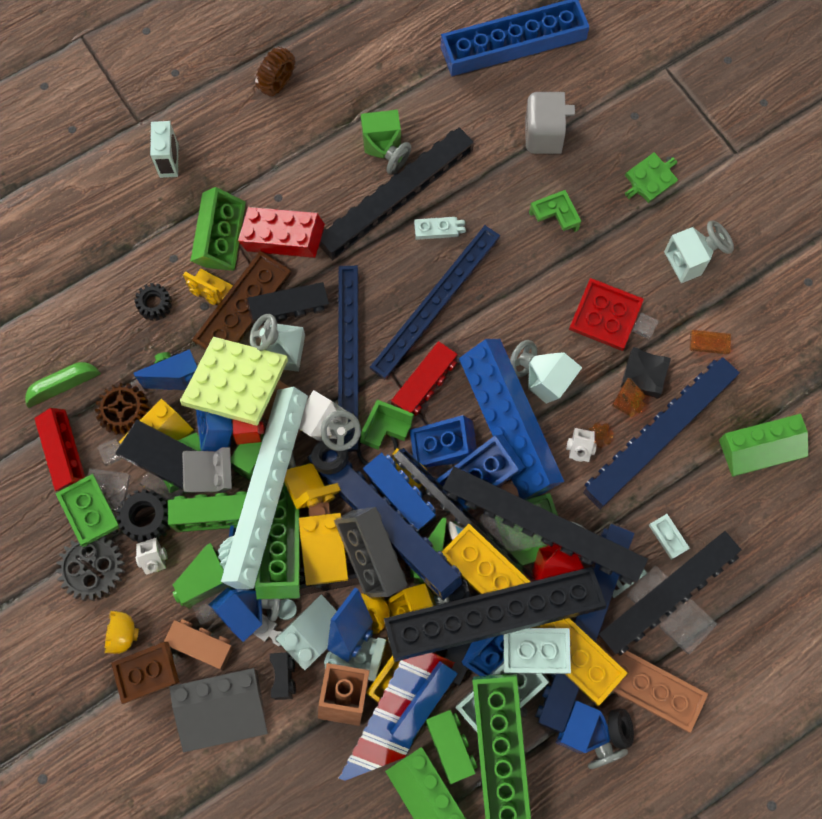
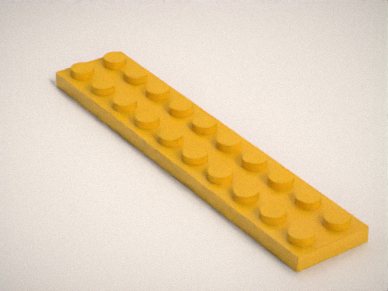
M470 524L442 551L447 559L446 562L450 566L455 565L461 572V576L480 594L531 582ZM570 618L532 627L570 628L571 674L565 675L597 706L605 700L627 675V672Z

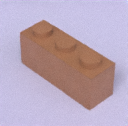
M181 619V622L174 620L164 642H169V646L177 651L223 671L234 649L233 646L229 645L231 641L221 636L218 639L211 637L212 632L201 627L199 631L192 628V623Z

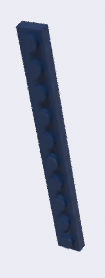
M486 225L483 226L371 364L370 370L384 380L388 378L500 239L498 233Z
M358 265L339 266L338 405L355 415L359 421ZM355 427L347 431V434L344 436V444L353 438ZM359 440L352 448L348 449L347 451L358 452Z

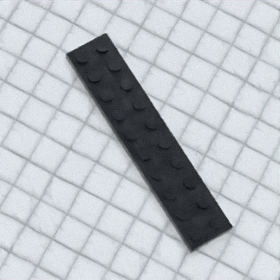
M592 567L384 618V623L394 662L603 610L606 609V603Z

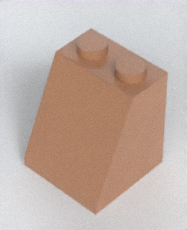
M327 663L318 706V719L360 726L370 670Z

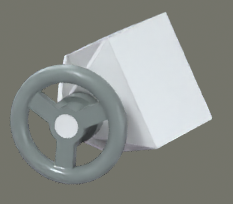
M313 390L306 401L299 429L318 441L323 440L325 445L332 450L345 451L352 448L359 440L361 434L360 423L356 416ZM355 427L353 438L344 444V436L347 434V431ZM329 438L337 439V445L332 443Z

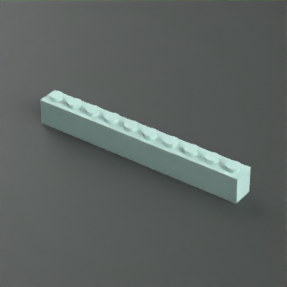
M295 387L277 390L221 580L222 583L235 589H254L308 398L306 394Z

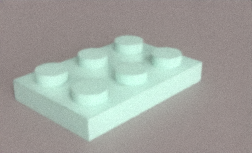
M528 628L504 634V673L571 674L570 628Z

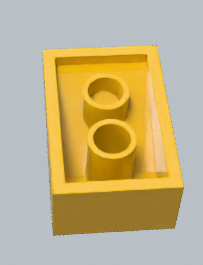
M341 513L299 518L306 586L348 581L345 546L334 522L335 519L341 517Z

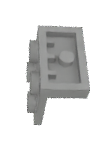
M222 447L217 451H184L182 453L184 492L223 493L232 489L230 448Z

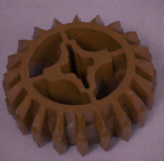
M279 46L273 48L264 57L260 67L257 69L258 73L255 75L256 87L268 96H274L276 93H279L290 80L291 75H293L294 65L296 64L295 56L286 48L284 49Z
M119 383L118 388H116L112 384V390L105 389V396L99 394L102 401H96V405L99 407L95 409L96 414H99L96 416V419L101 421L100 426L102 428L106 427L105 430L107 432L113 431L114 435H118L120 432L125 436L126 431H130L135 421H140L148 413L146 411L150 409V406L146 404L148 399L144 397L145 393L139 391L137 386L132 388V385L127 383L124 387L123 383ZM125 396L136 399L137 404L127 402ZM108 414L117 416L120 422L109 420Z

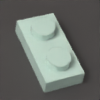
M668 514L649 524V527L671 560L690 549Z

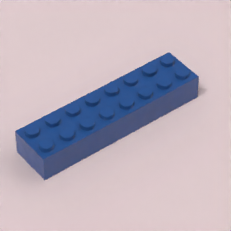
M566 0L441 34L440 47L452 77L586 40L589 24L579 0Z
M485 339L461 356L459 360L492 436L503 434L526 467L511 478L518 490L519 497L524 500L532 499L563 483L564 479L501 339Z

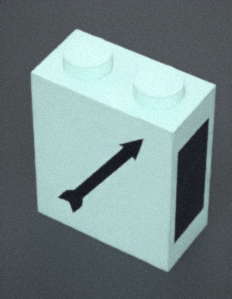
M170 121L151 122L150 156L160 178L178 177V142Z

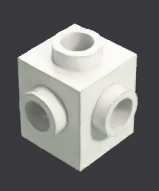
M575 428L573 437L568 438L566 450H570L569 458L579 462H589L590 456L595 455L597 444L594 443L595 432Z
M157 538L136 544V562L139 568L142 567L146 575L166 569L165 560L168 559L166 549L164 547L161 548Z

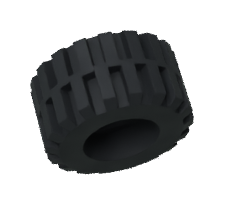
M142 489V492L136 490L133 491V496L128 494L126 496L128 499L126 501L122 500L120 503L122 508L117 509V512L120 514L117 516V521L120 523L118 524L119 528L131 540L138 543L157 538L160 541L159 537L161 535L165 537L167 535L166 529L170 530L171 528L168 525V503L161 495L152 490L150 492L147 489ZM153 507L155 509L154 520L145 527H137L135 524L136 514L142 508Z

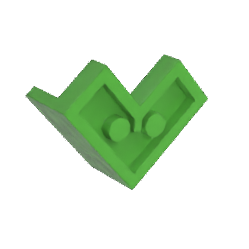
M566 190L534 201L530 205L529 214L530 216L535 215L538 222L556 216L563 231L573 228L574 232L579 230L581 220Z
M377 400L362 429L360 443L379 450L386 434L405 441L412 426L414 414Z

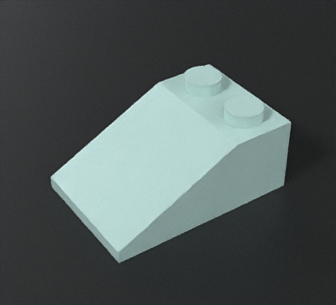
M320 595L275 639L306 670L327 649L331 618L337 611Z

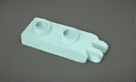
M457 217L414 219L416 240L458 237L460 233L466 232V228L462 227L465 226V220H457Z

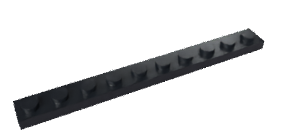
M404 448L398 450L394 455L397 459L396 463L401 468L407 469L411 473V478L416 483H421L426 488L425 491L430 497L439 500L442 509L447 513L451 512L456 517L455 521L463 528L470 524L529 581H536L535 577L458 501L445 496L447 492L442 489L443 486Z

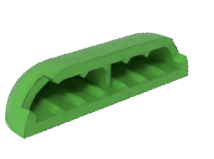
M74 363L31 384L25 395L26 405L28 408H31L97 377L101 373L90 363Z

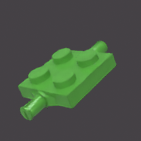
M654 152L629 170L625 176L631 182L632 188L625 192V195L628 196L627 198L630 199L638 193L650 203L674 185L678 179L671 172L670 168L677 164V160L672 157L664 163Z

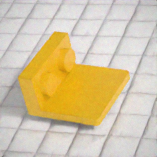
M201 268L196 276L187 272L183 274L189 291L197 297L201 295L206 298L205 300L212 305H219L233 287V285Z

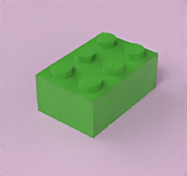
M451 710L427 719L425 722L449 784L474 775V769L477 768L473 755L468 756L466 747H469L465 735H460L457 728L461 725L457 714H452Z

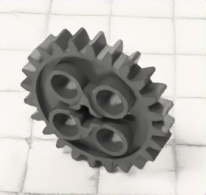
M103 536L101 539L99 538L84 547L80 545L79 541L75 543L72 540L70 541L71 548L64 546L67 552L66 554H59L63 561L56 562L61 566L56 572L62 574L57 580L64 582L61 588H68L67 594L71 595L74 593L73 597L76 599L81 596L83 601H86L89 596L91 601H95L96 595L103 599V592L110 595V587L117 589L114 582L122 581L118 574L125 572L120 569V566L125 565V562L119 560L123 557V554L117 553L120 548L118 546L113 547L114 542L112 540L107 542V537ZM92 548L94 550L93 555L86 558V552ZM77 556L82 557V559L105 576L104 579H101L97 574L89 570L87 566L77 560ZM104 561H109V567L105 570H102V563ZM80 565L79 572L72 574L73 567ZM91 577H95L94 585L88 587V580Z

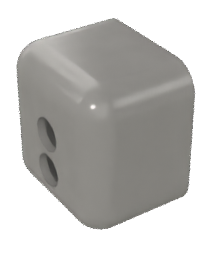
M534 92L528 97L525 116L526 149L530 153H562L566 130L565 116H575V105H565V92Z

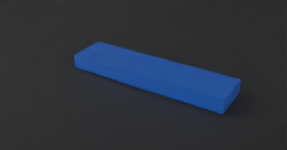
M439 661L390 731L391 735L409 745L458 673Z

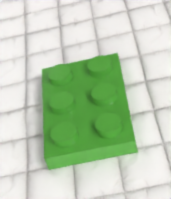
M93 474L55 493L82 547L119 528V523Z

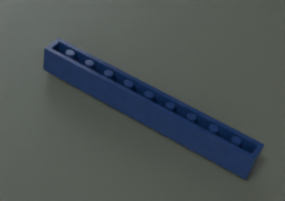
M724 357L718 361L714 359L707 366L708 371L705 374L701 372L693 380L695 382L693 386L687 385L680 392L682 396L678 400L674 398L667 405L669 409L666 412L660 411L653 418L655 422L651 426L647 424L640 431L642 435L639 438L633 437L626 444L628 448L624 452L620 450L612 458L614 462L608 465L606 463L598 471L600 475L596 479L592 477L585 483L586 489L583 493L600 510L740 374Z
M329 450L323 454L322 460L327 463L333 462L338 454L333 450ZM310 454L307 459L310 464H313ZM349 461L340 472L327 475L317 470L318 474L329 485L338 483L341 491L337 494L353 510L376 507L381 515L383 526L389 534V541L393 550L443 601L462 585L459 569L455 565L450 566L446 562L447 559L440 551L436 552L432 548V543L426 537L422 538L418 534V529L412 523L408 524L405 521L404 515L399 510L395 511L386 497L381 498L378 495L379 492L373 484L368 485L365 482L366 479L361 472H355L352 469L353 466Z
M610 524L607 529L604 528L601 537L629 549L634 536L633 532ZM596 564L592 568L604 597L606 609L575 616L574 623L594 642L597 640L619 575L613 572L611 575L600 571L601 566ZM550 674L553 677L551 685H546L543 692V697H545L543 706H538L535 717L538 718L537 724L563 733L579 687L565 674Z

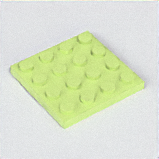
M213 337L180 400L181 405L258 426L288 362V357L267 350L259 351L255 347Z

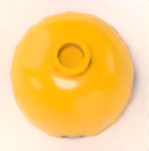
M362 593L361 596L373 620V633L377 634L385 627L384 618L390 617L388 604L384 597H369Z
M110 611V623L107 625L106 649L104 653L120 654L127 651L133 641H137L139 628H135L134 620L128 614Z

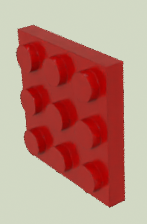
M590 278L569 330L623 351L644 299Z

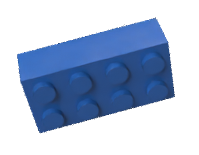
M503 434L495 435L455 465V467L497 487H500L526 468ZM452 468L437 479L442 486H444ZM460 498L457 499V501H458L466 510H469V509H470L468 506L464 505V503H465L464 500H462V499H460Z
M381 452L363 468L364 473L384 497L390 501L392 506L404 515L405 521L408 524L412 523L420 533L435 520L436 515L434 513H436V509L429 501L425 503L421 499L423 494L415 485L411 487L408 483V476L402 470L398 472L395 468V461L388 454L384 456Z

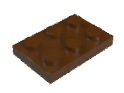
M162 642L111 663L121 704L129 703L180 683L169 642Z

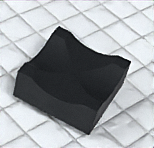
M633 347L620 387L658 399L663 390L671 358L653 355Z
M287 652L270 653V662L275 672L271 698H275V700L293 699L292 694H296V682L292 679V672H295V660Z

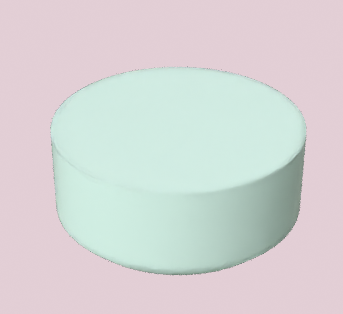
M290 599L280 600L279 618L282 620L293 619L297 613L296 604Z

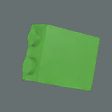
M211 543L203 548L173 584L175 591L172 593L176 602L188 609L222 593L227 587H231L221 582L224 569L220 565L219 554Z

